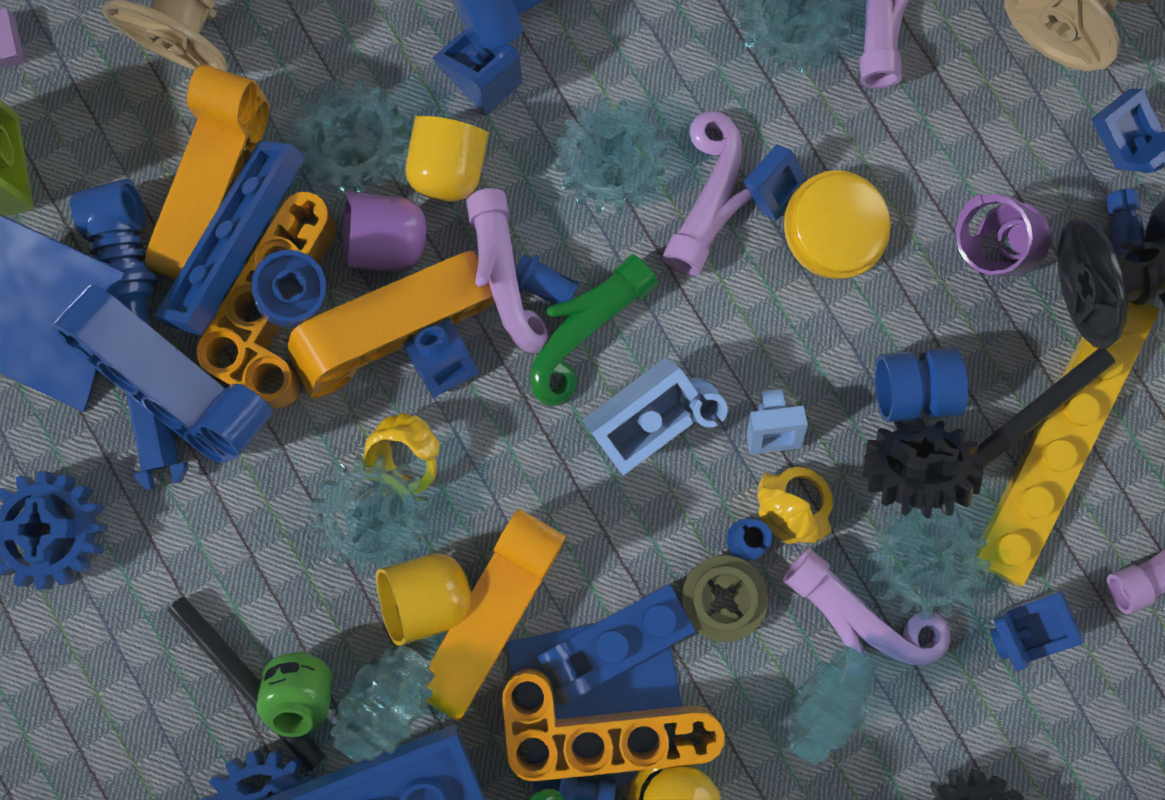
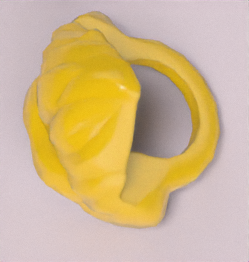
M406 412L396 416L390 415L383 419L367 438L365 453L362 456V468L365 472L380 470L386 481L395 489L405 493H419L426 490L436 478L438 466L435 457L439 455V442L430 430V426L419 416H412ZM389 441L403 442L418 458L425 460L426 472L423 477L411 479L398 471L393 461L392 447Z
M800 466L788 468L780 475L768 472L763 474L758 485V515L760 520L768 525L771 532L780 541L787 544L798 542L813 544L831 534V525L828 518L833 508V495L828 483L820 474L812 469ZM803 478L814 483L822 497V505L819 512L813 515L808 502L785 492L786 486L791 479Z

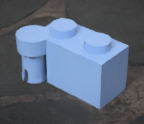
M665 357L583 418L582 422L624 476L692 425L693 422L707 428L718 426L715 419L718 418L723 422L728 413V406L725 399L719 395L718 390L711 383L701 378L688 379L679 366Z

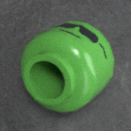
M302 651L285 653L272 659L263 670L256 709L261 720L272 731L286 737H299L320 727L327 719L334 680L330 667L320 658Z

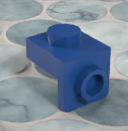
M1128 89L1091 118L1116 169L1151 173L1165 167V132L1156 117L1144 89Z
M450 318L435 326L425 328L417 336L403 343L420 378L423 379L433 398L479 374L466 345Z
M1062 589L1000 610L994 619L996 627L990 630L999 656L1003 660L1010 658L1016 671L1028 668L1030 661L1081 645L1084 642L1083 635Z

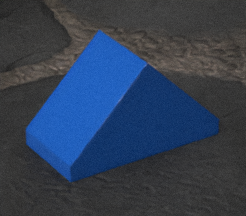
M466 29L432 57L436 65L485 116L522 84L520 55L515 47L506 44L493 49L482 48L466 32Z

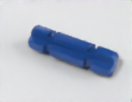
M1132 188L1120 189L1107 195L1108 215L1114 216V222H1110L1114 249L1118 250L1124 241L1138 239L1142 243H1146L1142 216L1136 215V210L1141 209L1137 190ZM1138 255L1125 257L1126 260L1134 262L1141 259Z

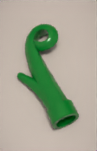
M630 254L613 270L614 275L597 287L571 300L554 304L547 308V315L551 317L570 316L548 339L533 362L530 374L532 392L544 405H563L576 392L578 385L577 374L562 359L635 300L642 301L659 285L653 271L638 256ZM551 373H560L562 377L561 385L551 390L549 386Z

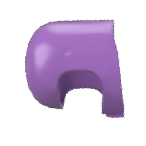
M347 191L343 221V254L347 268L404 272L416 266L422 258L426 243V221L421 208L407 198Z
M979 193L970 199L958 216L955 231L958 249L965 261L976 271L995 276L1024 275L1034 270L1047 257L1052 242L1051 227L1040 211L1032 205L1021 203L1014 198L1000 194L981 195ZM1002 203L989 211L980 223L976 235L971 236L969 234V222L976 212L987 205ZM999 229L996 236V242L998 243L1004 241V237L1007 234L1013 254L1008 252L1006 248L999 249V252L1002 256L1012 261H988L981 251L982 237Z

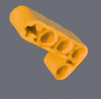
M201 64L195 69L189 82L187 105L192 114L197 118V121L146 251L145 263L149 271L175 280L258 141L262 140L269 118V102L256 81L206 64Z
M298 192L290 196L283 203L218 309L216 317L208 325L196 348L200 366L208 373L229 385L240 384L251 389L272 408H285L293 404L299 397L302 389L301 378L291 365L267 350L281 327L267 321L263 315L254 322H246L244 313L246 307L255 301L252 293L253 274L258 264L269 254L281 250H296L312 257L319 265L332 244L337 232L336 221L324 201L316 194ZM315 217H317L318 222L315 226H312L311 224H305L302 227L300 225V222L303 220V218L313 220ZM292 238L298 245L301 241L304 245L303 249L299 250L289 239ZM236 344L238 355L234 363L226 368H219L217 364L219 352L227 345ZM272 370H282L284 374L282 387L272 394H264L262 390L264 376Z
M475 251L460 253L316 315L298 325L290 334L286 352L311 399L326 396L342 388L353 379L358 368L404 348V342L417 336L425 328L435 326L448 318L455 325L492 306L495 301L489 282L482 287H477L475 284L478 268V257Z
M520 508L516 510L495 545L494 555L471 592V603L466 617L460 624L449 629L413 692L414 696L460 723L567 539L565 534Z
M536 668L517 670L510 676L503 691L502 703L507 757L510 768L518 777L524 780L542 781L704 764L714 760L724 747L725 734L722 725L708 709L702 706L690 705L556 719L551 681L544 672ZM530 681L539 685L544 694L542 703L532 709L519 706L513 697V689L519 683ZM697 721L701 722L705 730L710 731V734L702 736L701 745L693 746L689 737H673L676 749L669 750V739L664 724L671 723L675 735L691 733L693 723ZM641 726L650 727L658 734L655 746L646 752H636L627 744L630 733L635 728ZM585 732H593L599 735L604 742L601 752L591 758L579 756L572 746L578 735ZM528 738H538L548 746L549 754L542 762L536 764L528 763L519 755L518 746L520 743Z

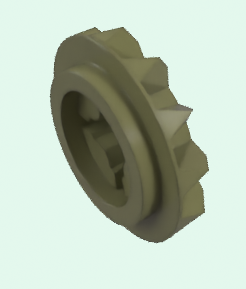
M729 555L708 558L692 569L683 584L682 607L694 629L711 640L732 642L745 638L757 629L766 614L768 593L765 582L756 568L741 558ZM709 580L714 585H718L723 589L731 585L735 586L739 581L741 582V585L736 589L737 593L732 598L737 605L736 609L741 613L739 617L726 608H721L717 612L713 611L710 615L706 613L712 608L711 604L715 600V596L711 592L712 588L707 583Z

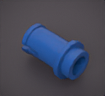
M526 254L522 256L515 269L520 293L525 289L553 305L572 299L580 284L579 281H574L539 262L541 256L537 254L534 258Z
M751 518L739 519L731 525L727 532V547L738 558L746 561L757 559L771 545V530L767 524L760 520ZM745 529L751 530L756 536V544L753 548L744 542Z

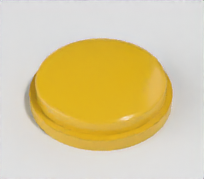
M832 170L811 177L795 190L786 207L784 232L792 254L808 271L828 279H846L867 271L883 255L890 236V216L882 195L868 180L852 172Z

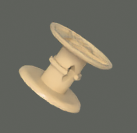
M111 0L103 4L102 13L109 22L126 36L150 51L194 71L201 64L224 71L228 69V63L220 50L199 34L205 20L214 19L217 13L213 9L215 0H153L150 7L127 0Z
M1004 0V8L1012 25L1025 41L1045 57L1068 68L1090 72L1106 69L1118 56L1119 35L1113 19L1109 15L1119 3L1117 0ZM1119 0V1L1142 4V3H1146V2H1150V1H1154V0Z

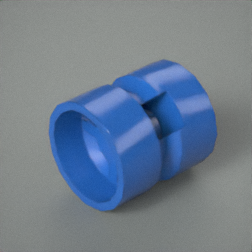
M281 250L269 254L258 264L252 277V293L258 311L267 321L279 327L295 328L306 320L318 315L326 296V279L322 268L312 257L296 250Z
M954 347L930 349L927 353H921L919 360L909 351L880 354L875 365V391L883 420L887 423L917 420L922 410H924L927 416H934L936 418L954 417L964 414L968 401V379L965 363L959 350Z

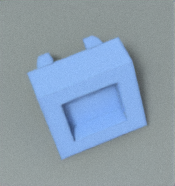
M782 389L761 391L762 404H758V411L750 412L746 437L750 455L802 448L808 426L804 406L786 408Z

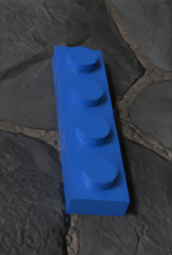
M258 141L156 311L155 318L169 328L198 335L203 334L207 325L216 317L219 305L232 282L241 274L245 260L259 236L268 228L271 216L283 195L293 185L296 173L306 158L298 148L289 143Z

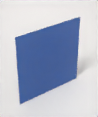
M0 214V373L85 412L97 369L63 343L52 330V325L89 285L98 286L118 299L125 272Z
M593 624L507 641L506 643L512 675L517 670L523 668H536L544 672L550 679L554 694L556 719L682 706L670 646L594 687L575 700L562 705L555 692L559 685L551 670L543 669L537 655ZM583 650L569 658L577 675L592 668ZM525 681L515 687L519 706L532 709L542 703L544 694L536 683ZM671 723L664 724L669 739V750L676 749L673 737H689L688 734L675 735ZM641 726L635 728L630 733L627 744L636 752H646L655 746L658 734L650 727ZM585 732L575 738L572 746L579 756L591 758L601 752L604 742L599 735L593 732ZM538 738L525 739L529 763L536 764L547 758L549 749L544 741ZM659 769L653 772L647 777L646 780L653 779L663 769ZM638 771L580 776L578 780L599 783L600 778L616 780V787L629 784ZM561 779L533 781L534 791L536 793L544 789H555L559 792Z

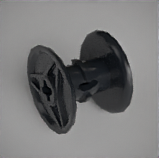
M1165 198L1151 211L1145 232L1146 243H1142L1138 239L1124 241L1119 246V249L1115 250L1105 233L1087 219L1070 220L1062 229L1058 244V274L1062 295L1072 321L1081 336L1093 347L1107 349L1121 338L1127 321L1128 302L1143 306L1150 304L1158 295L1165 306ZM1138 255L1141 259L1134 262L1126 260L1125 257Z

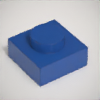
M776 144L743 182L761 213L777 220L786 210L795 190L807 178L792 150Z

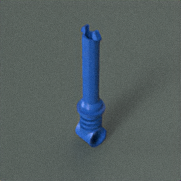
M122 179L74 192L70 202L71 214L78 232L85 240L91 242L88 245L89 253L95 255L93 256L94 258L125 272L117 300L152 328L147 302L153 295L152 286L158 283V278L156 274L149 271L146 263L142 262L146 258V253L143 249H140L144 244L143 239L138 235H140L141 230L146 225V210L139 190L129 179ZM126 393L142 471L134 473L135 479L146 490L155 489L152 471L170 467L173 484L181 483L189 466L188 462L179 463L173 430Z

